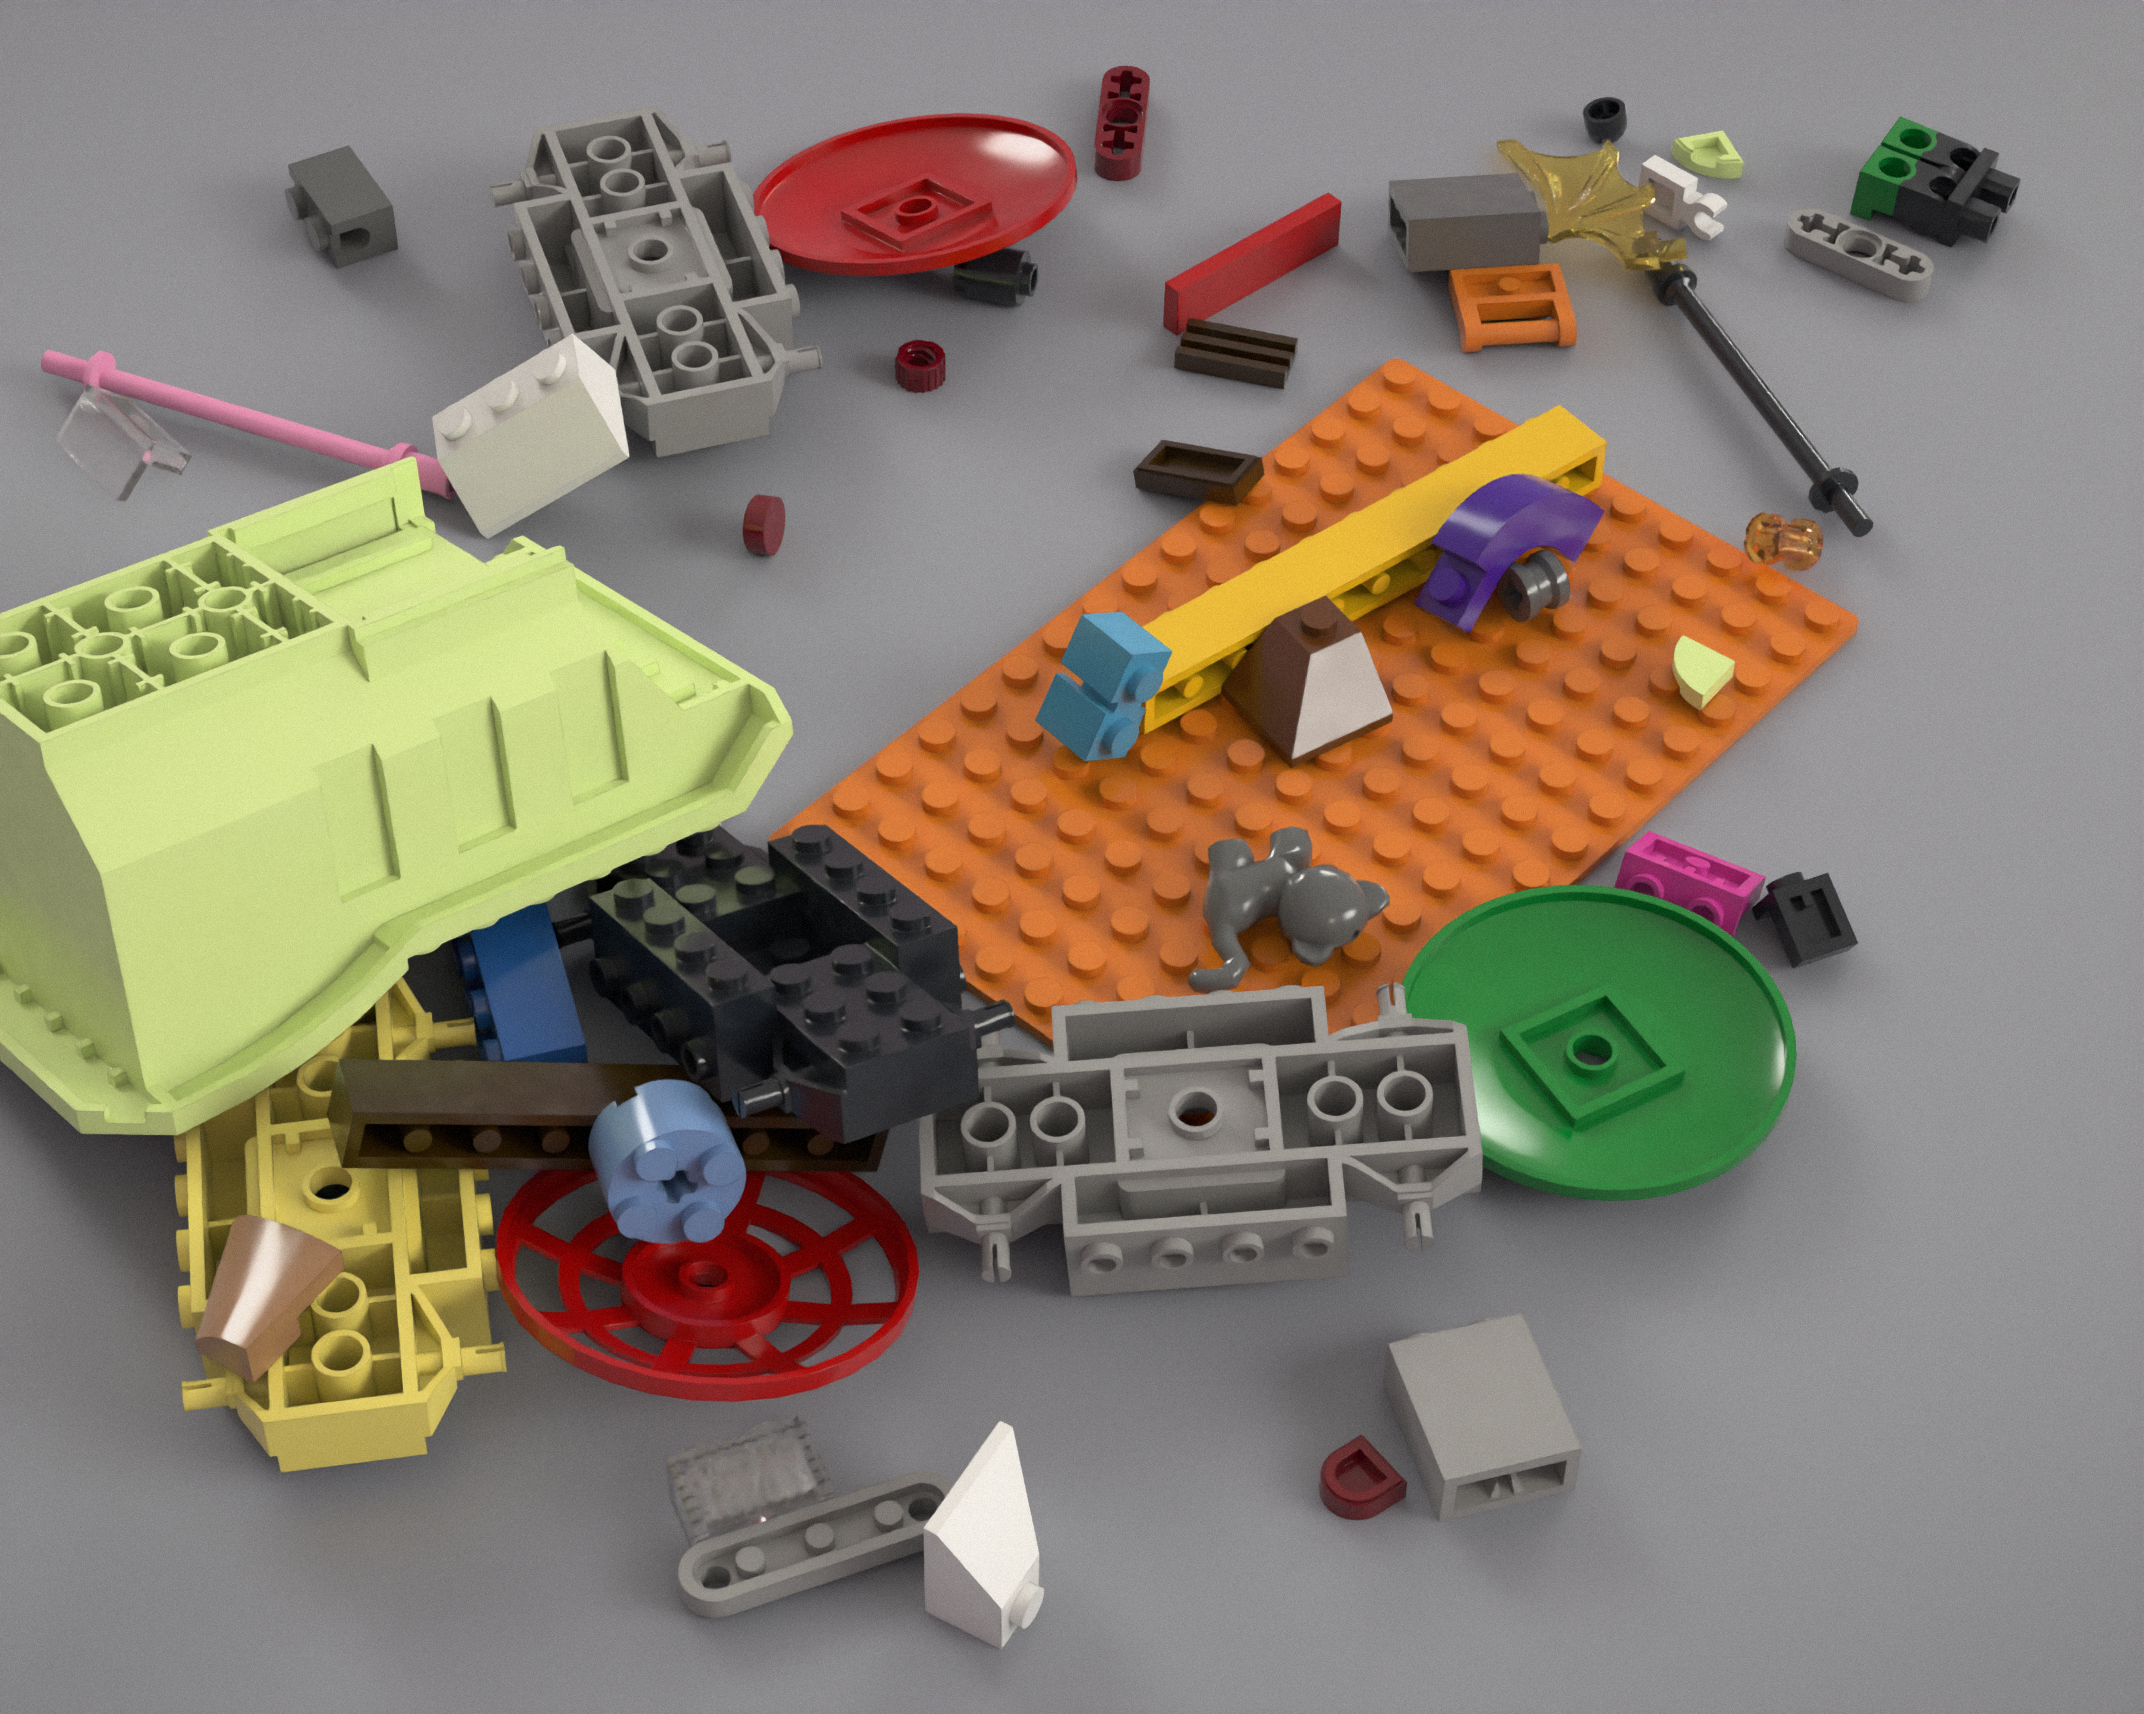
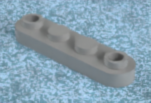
M911 1472L699 1542L688 1549L679 1562L678 1580L681 1599L692 1612L700 1616L721 1618L924 1551L923 1528L930 1519L920 1522L913 1519V1517L919 1514L932 1516L954 1484L943 1475L935 1472ZM715 1582H721L727 1585L726 1587L719 1589L705 1588L709 1584Z

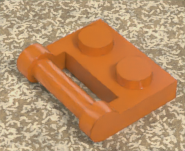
M1559 263L1450 270L1448 289L1460 330V345L1463 353L1481 352L1482 346L1555 342L1556 347L1575 346L1577 339L1576 319ZM1543 317H1551L1550 320H1534V321H1517V322H1501V323H1484V324H1481V322H1486V321H1489V320L1522 319V318L1540 319V318H1543Z

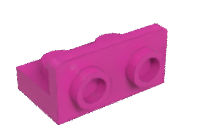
M1648 831L1625 851L1614 888L1635 891L1679 905L1704 917L1734 938L1741 916L1759 900L1766 876Z

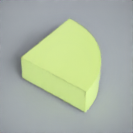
M1724 131L1674 139L1672 156L1685 168L1713 178L1733 179L1742 177L1744 162Z
M1683 635L1676 644L1672 663V671L1680 686V694L1689 704L1701 711L1733 677L1735 661Z

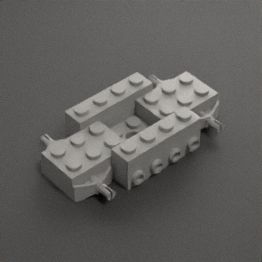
M655 106L536 128L532 137L526 168L520 171L521 179L494 185L489 184V193L494 208L513 204L515 226L507 228L508 245L513 261L519 260L523 287L526 295L530 298L539 330L543 332L548 348L574 334L615 369L624 424L651 442L657 458L769 435V417L775 415L785 385V378L789 377L791 373L816 368L821 369L823 367V360L818 344L794 349L792 319L800 317L798 294L793 284L785 285L784 283L785 273L781 255L778 249H769V234L765 219L762 215H754V200L748 182H739L731 164V152L727 140L695 146L693 139H687L664 112Z
M1388 983L1381 985L1377 989L1376 995L1380 1016H1377V1021L1343 1028L1330 1036L1328 1033L1324 986L1301 987L1285 985L1272 990L1246 992L1218 990L1206 995L1179 997L1151 995L1140 1000L1100 1003L1085 1000L1072 1005L1051 1006L1054 1056L1039 1051L1003 1049V1044H1000V1030L987 1036H981L982 1047L977 1049L979 1098L918 1119L920 1189L928 1233L948 1232L980 1244L982 1279L986 1282L995 1283L994 1260L997 1259L1000 1283L1009 1280L1012 1275L1009 1250L1011 1242L1043 1225L1063 1223L1071 1297L1349 1276L1346 1202L1366 1201L1402 1214L1405 1248L1409 1251L1417 1252L1416 1228H1419L1422 1251H1427L1435 1244L1430 1212L1463 1193L1481 1192L1483 1151L1467 1026L1451 1020L1412 1018V1013L1407 1014L1405 987L1398 983H1393L1394 1005H1391ZM1212 1112L1215 1115L1212 1121L1202 1126H1189L1178 1119L1182 1114Z

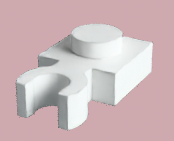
M1656 155L1641 165L1635 208L1677 231L1689 225L1696 236L1704 240H1711L1722 232L1724 225L1712 218L1727 208V202L1717 194L1707 193L1703 195L1697 192V177Z

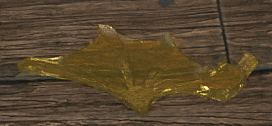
M1516 139L1497 141L1498 151L1522 172L1540 194L1548 217V241L1550 243L1556 244L1561 240L1569 238L1589 239L1610 250L1625 269L1630 271L1661 269L1660 263L1688 259L1686 237L1659 241L1657 231L1645 232L1643 214L1645 208L1652 205L1655 201V186L1652 183H1648L1642 187H1637L1627 182L1621 176L1617 166L1619 153L1610 140L1605 142L1602 150L1579 156H1553L1537 153L1526 149Z

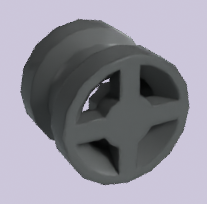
M1540 550L1530 554L1526 563L1522 565L1518 562H1513L1496 585L1500 601L1505 610L1518 622H1526L1535 618L1541 608L1545 607L1553 610L1562 607L1569 601L1570 584L1566 571L1560 560L1548 550Z

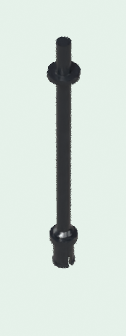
M1651 238L1653 246L1659 252L1658 254L1653 251L1647 241L1642 242L1634 253V261L1653 283L1654 295L1664 305L1678 306L1813 482L1808 495L1812 507L1824 513L1835 511L1855 537H1862L1868 534L1873 528V521L1853 496L1859 484L1855 473L1843 467L1832 469L1695 293L1697 277L1688 265L1679 263L1661 238Z

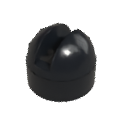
M1613 97L1599 98L1588 103L1583 109L1585 129L1589 137L1598 143H1602L1603 139H1611L1612 143L1617 142L1627 129L1626 108L1624 102L1620 99Z

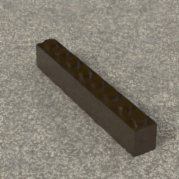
M339 1059L327 1111L341 1168L594 1170L589 1155L588 1143L591 1129L602 1110L614 1100L617 1107H619L624 1102L637 1096L635 1088L651 1081L667 1079L687 1081L700 1086L709 1093L712 1101L718 1105L726 1118L743 1158L746 1171L836 1172L848 1170L849 1172H877L890 1129L842 1144L831 1141L792 1112L786 1114L778 1106L748 1115L746 1118H741V1115L737 1114L732 1100L721 1103L699 1082H693L681 1065Z

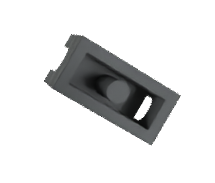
M349 145L288 164L289 175L294 181V187L285 189L288 208L296 221L302 219L306 224L314 248L317 251L324 250L337 269L398 249L393 205Z

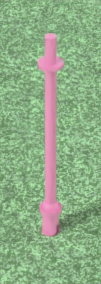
M47 350L41 360V369L44 372L83 383V394L88 400L99 402L111 391L373 470L413 456L417 461L421 490L441 495L449 500L457 495L438 459L418 453L414 445L400 442L389 450L123 372L116 369L115 358L112 353L101 350L92 356L89 361L52 350Z

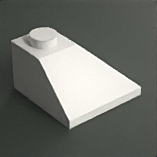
M999 1421L925 1525L923 1533L925 1612L1002 1650L1017 1626L1025 1629L1032 1623L1042 1604L1044 1588L1039 1586V1551L1013 1427Z

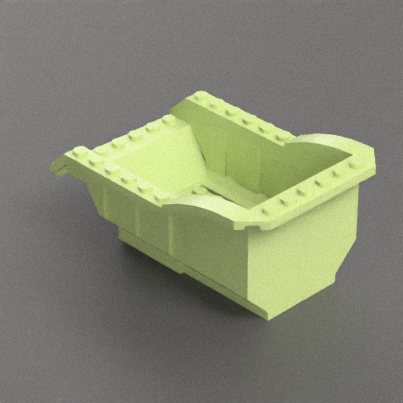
M413 456L207 531L208 537L2 612L0 613V1060L81 1134L179 1135L247 1101L311 1059L360 1019L409 970L408 958L431 953L438 949L442 943L472 930L488 928L504 916L530 905L545 903L559 892L587 880L602 878L608 875L614 868L642 856L657 854L663 851L669 844L697 832L712 830L718 827L722 821L745 812L793 736L792 719L774 687L574 567V564L566 560L565 548L561 545L546 550L522 535L512 539L503 553L494 556L491 561L483 563L438 535L435 531L434 521L427 518L424 513L417 461Z

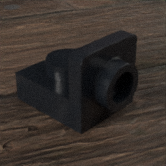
M1795 872L1778 878L1766 886L1768 894L1751 908L1756 921L1768 917L1772 918L1793 969L1847 952L1858 944L1829 873L1806 880L1802 872Z

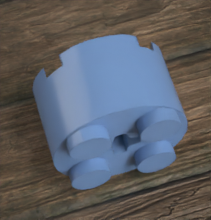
M657 1080L640 1085L635 1088L637 1096L624 1102L619 1107H617L614 1100L597 1117L590 1132L588 1149L600 1187L620 1233L628 1238H637L653 1243H674L688 1239L692 1242L702 1243L714 1239L723 1230L725 1225L724 1219L739 1202L746 1182V1168L743 1158L721 1109L712 1101L709 1093L703 1088L682 1080Z

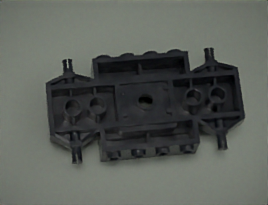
M826 824L801 826L795 829L789 836L767 842L768 853L761 848L742 844L720 825L709 831L697 832L667 845L663 851L657 854L642 856L612 869L608 875L602 878L589 880L588 909H585L583 914L552 922L559 949L590 938L594 941L595 959L590 961L589 971L596 992L602 998L606 997L622 1011L631 1025H637L654 1041L660 1052L669 1054L681 1065L693 1082H699L721 1103L732 1100L737 1114L741 1115V1118H746L748 1115L778 1106L786 1114L792 1112L831 1141L842 1144L979 1098L977 1049L982 1047L981 1036L1005 1028H1011L1015 1025L1013 1008L1005 999L973 1011L970 1009L962 1010L961 994L966 990V979L962 966L959 963L957 926Z

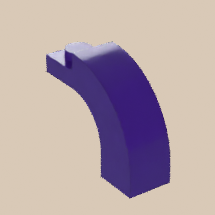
M1511 474L1495 479L1480 487L1466 498L1439 529L1431 543L1441 549L1443 553L1414 605L1425 613L1464 632L1470 633L1500 578L1520 555L1539 546L1576 563L1605 511L1586 497L1532 474Z

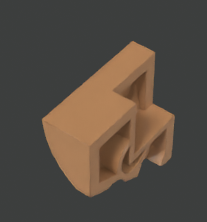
M239 1215L231 1224L195 1339L197 1351L254 1384L301 1336L298 1317L345 1269L342 1251L321 1239L283 1223L257 1216Z

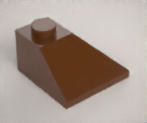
M1323 596L1276 617L1221 686V694L1290 768L1393 721L1392 708L1362 632L1327 596Z

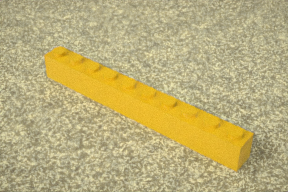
M1558 405L1537 417L1526 420L1522 425L1502 436L1484 442L1477 449L1455 461L1439 466L1434 472L1406 487L1394 490L1389 496L1359 512L1349 514L1342 521L1327 529L1302 539L1298 544L1280 554L1255 564L1251 569L1221 585L1211 587L1204 594L1172 611L1164 612L1154 621L1142 626L1173 652L1164 669L1163 682L1160 689L1151 699L1141 703L1146 712L1139 725V731L1145 735L1221 694L1223 682L1276 617L1323 596H1327L1352 622L1426 582L1443 553L1441 549L1431 543L1454 510L1472 493L1487 483L1503 476L1524 473L1541 477L1581 496L1600 487L1607 441L1561 405Z

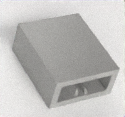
M1522 1313L1497 1319L1493 1317L1480 1318L1466 1326L1431 1334L1426 1332L1414 1333L1400 1341L1388 1343L1383 1387L1439 1522L1575 1490L1582 1447Z

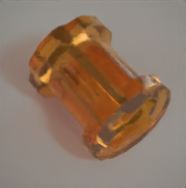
M1762 512L1753 517L1746 527L1744 549L1748 558L1754 563L1774 565L1777 562H1782L1786 568L1791 570L1806 571L1813 567L1821 557L1823 534L1817 523L1810 519L1796 518L1789 522L1785 521L1781 515Z

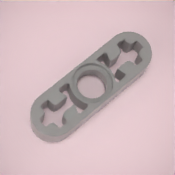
M1801 208L1790 214L1784 245L1792 255L1896 301L1917 302L1926 298L1929 294L1934 273V263L1927 255L1818 208ZM1846 252H1861L1871 257L1859 258L1851 256Z

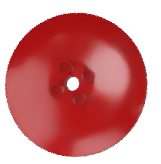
M971 113L908 117L881 122L839 134L792 156L776 167L758 185L753 194L754 215H762L765 219L769 234V249H778L782 261L789 265L820 273L845 276H886L917 273L956 265L994 253L1030 236L1044 227L1072 199L1078 181L1076 162L1071 148L1062 138L1044 127L1024 120L999 115Z

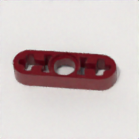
M1117 66L1108 70L1102 79L1094 141V170L1100 177L1110 181L1130 180L1136 177L1142 169L1149 109L1150 77L1140 68ZM1121 92H1130V98H1120ZM1113 121H1129V122H1132L1133 124H1130V125H1116V124H1112V123H1110V122H1113ZM1114 148H1124L1123 154H1114Z

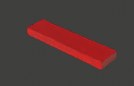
M1328 192L1166 281L1163 326L1173 334L1178 335L1186 330L1189 318L1205 320L1337 246L1339 243L1342 201Z

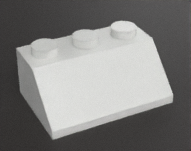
M574 334L544 349L539 354L502 376L495 378L487 385L432 417L438 462L479 532L487 539L630 457L616 371Z

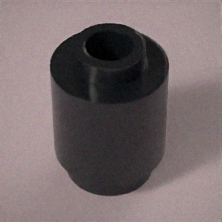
M1007 247L994 253L956 264L953 269V287L957 291L965 292L967 298L1021 306L1025 296L1032 297L1038 282V265L1031 263L1029 251Z

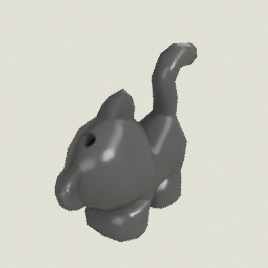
M1292 826L1273 832L1270 835V853L1267 859L1255 862L1253 853L1244 839L1217 841L1208 848L1210 874L1208 875L1209 881L1204 894L1202 915L1210 929L1212 946L1224 963L1221 968L1193 969L1188 977V984L1194 992L1205 994L1218 990L1237 988L1251 965L1238 941L1237 935L1248 930L1259 920L1268 917H1277L1278 927L1283 935L1291 941L1292 952L1301 963L1311 967L1320 966L1331 957L1335 949L1352 943L1362 933L1367 922L1390 905V896L1379 884L1366 880H1355L1349 873L1332 864L1310 867L1312 842L1308 830Z

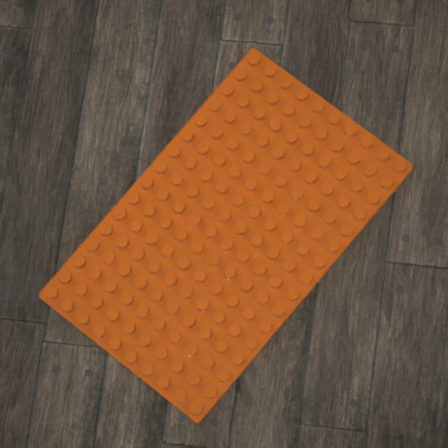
M1391 359L1262 457L1265 475L1237 506L1205 501L770 835L768 842L789 836L795 829L801 826L826 824L955 924L958 928L959 963L965 974L966 990L988 1005L1005 999L1013 1008L1015 1023L1054 1050L1051 1006L1072 1005L1085 1000L1097 1001L1099 1003L1140 1000L1151 995L1165 997L1206 995L1205 993L1194 992L1188 984V977L1193 969L1221 968L1224 963L1212 946L1210 929L1202 915L1204 894L1209 881L1208 875L1210 874L1208 848L1217 841L1244 839L1253 853L1255 862L1267 859L1270 853V835L1273 832L1292 826L1308 830L1312 842L1310 867L1332 864L1349 873L1355 880L1377 883L1389 894L1390 905L1377 916L1370 919L1362 933L1352 943L1335 949L1331 957L1324 964L1316 967L1303 964L1292 952L1291 941L1283 935L1277 925V917L1259 920L1248 930L1237 935L1238 941L1251 965L1237 988L1229 991L1272 990L1285 985L1301 987L1324 986L1328 1033L1330 1036L1343 1028L1377 1021V1016H1380L1376 995L1377 989L1381 985L1388 983L1391 1005H1394L1393 983L1402 985L1407 970L1420 950L1438 931L1461 914L1487 901L1519 891L1548 886L1578 885L1857 632L1859 620L1853 613L1603 473L1601 486L1583 496L1594 502L1605 512L1576 563L1554 554L1563 565L1570 584L1569 601L1564 606L1553 610L1545 607L1541 608L1535 618L1526 622H1518L1505 610L1500 601L1497 587H1495L1470 633H1467L1425 613L1414 605L1426 583L1424 582L1352 621L1363 634L1392 708L1393 721L1300 765L1290 768L1222 694L1211 698L1145 735L1139 731L1136 742L1127 751L1126 756L1119 758L1083 761L1038 724L1035 719L1056 673H1065L1082 686L1083 680L1061 663L1082 614L1123 612L1142 627L1157 619L1164 612L1172 611L1201 596L1211 587L1221 585L1251 569L1255 564L1280 554L1298 544L1302 539L1327 529L1342 521L1349 514L1359 512L1389 496L1394 490L1406 487L1434 472L1439 466L1449 464L1477 449L1484 442L1494 440L1519 426L1406 361ZM1539 546L1532 548L1520 555L1514 562L1522 565L1526 563L1530 554L1545 549ZM1683 635L1735 661L1733 677L1701 711L1682 697L1680 686L1672 671L1675 647ZM1212 1112L1182 1114L1178 1119L1189 1126H1202L1212 1121L1215 1115Z

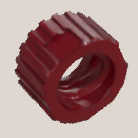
M913 340L900 346L895 358V377L898 385L900 384L901 388H905L909 392L913 391L914 393L932 392V390H937L939 386H942L943 381L946 380V361L943 348L934 342Z

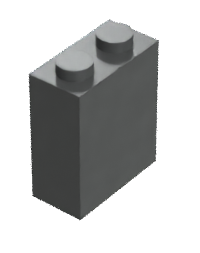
M1518 173L1389 181L1388 234L1407 272L1539 264L1540 244H1547L1548 217L1546 211H1540L1536 203L1534 191H1528Z

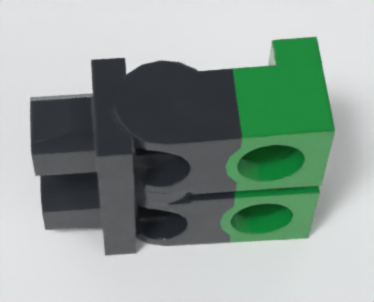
M1900 116L1882 140L1881 145L1876 148L1860 170L1850 214L1870 221L1874 214L1879 211L1906 221L1915 231L1921 234L1938 235L1937 242L1951 248L1961 234L1987 243L1995 231L2000 213L2007 214L2014 204L2021 180L1995 169L1999 157L1998 152L1984 147L1980 153L1978 149L1968 143Z

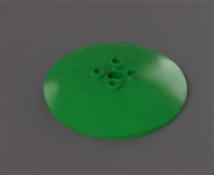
M1559 885L1533 888L1498 897L1461 914L1438 931L1416 955L1402 982L1406 991L1407 1014L1412 1013V1018L1451 1020L1467 1026L1483 1151L1482 1166L1504 1178L1533 1189L1560 1196L1601 1201L1641 1200L1689 1190L1719 1177L1748 1158L1767 1139L1777 1125L1791 1092L1797 1058L1796 1036L1790 1012L1772 977L1740 942L1723 929L1694 912L1654 896L1606 886ZM1585 1052L1592 1056H1602L1607 1062L1600 1065H1588L1579 1061L1575 1055Z

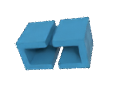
M1123 612L1082 614L1061 660L1065 667L1083 680L1082 686L1065 673H1056L1035 721L1083 761L1125 757L1127 751L1138 738L1139 725L1146 712L1141 703L1151 699L1160 689L1163 682L1164 669L1173 651Z

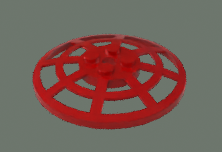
M540 1170L520 1187L506 1206L497 1230V1281L503 1300L518 1323L544 1348L572 1366L610 1383L652 1395L691 1401L743 1402L781 1398L818 1389L852 1375L880 1357L901 1335L913 1313L920 1273L917 1247L904 1220L886 1198L863 1179L848 1170L836 1172L746 1171V1182L742 1196L736 1207L724 1219L725 1225L723 1230L714 1239L702 1243L692 1242L689 1239L674 1243H653L640 1240L629 1250L623 1264L592 1253L605 1240L620 1232L610 1211L587 1224L573 1237L570 1243L532 1225L538 1216L558 1199L586 1184L598 1181L594 1170ZM767 1175L817 1193L846 1210L855 1219L822 1237L814 1229L794 1217L757 1204ZM749 1225L777 1234L800 1249L782 1257L769 1244L748 1234ZM874 1237L883 1248L893 1270L895 1299L894 1302L852 1304L851 1276L841 1255ZM521 1245L559 1264L558 1292L566 1312L537 1311L529 1303L516 1281V1258ZM816 1268L823 1272L830 1289V1304L789 1301L791 1279ZM580 1274L621 1287L620 1297L622 1306L588 1310L579 1289ZM699 1284H707L715 1287H701L699 1286ZM781 1322L820 1326L806 1340L784 1352L778 1350L764 1338L773 1332ZM883 1324L871 1337L846 1353L809 1367L799 1364L825 1349L840 1334L844 1326ZM639 1326L649 1334L667 1342L660 1355L657 1356L623 1342L608 1331ZM566 1333H584L598 1346L628 1362L617 1360L585 1346ZM696 1348L737 1349L751 1361L724 1365L689 1363Z

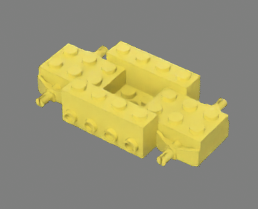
M403 977L360 1019L307 1062L247 1101L186 1132L173 1135L177 1162H187V1174L175 1175V1195L179 1217L188 1216L189 1229L176 1231L181 1273L190 1272V1285L178 1286V1305L182 1329L195 1328L197 1336L231 1224L239 1215L257 1216L283 1223L321 1239L342 1251L345 1269L298 1317L301 1336L254 1384L201 1354L206 1380L182 1381V1398L185 1412L229 1406V1409H237L238 1416L270 1457H278L281 1473L427 1454L426 1437L432 1436L457 1390V1381L464 1380V1376L507 1372L504 1341L492 1344L487 1292L500 1290L497 1281L495 1248L483 1249L482 1236L494 1235L490 1193L478 1194L477 1184L478 1181L489 1180V1170L341 1168L327 1117L339 1059L430 1060V1053H436V1049L469 1045L477 1046L474 1017L433 1022L432 1012L425 1013ZM332 1184H341L349 1188L345 1195L332 1200H325L315 1196L320 1189Z

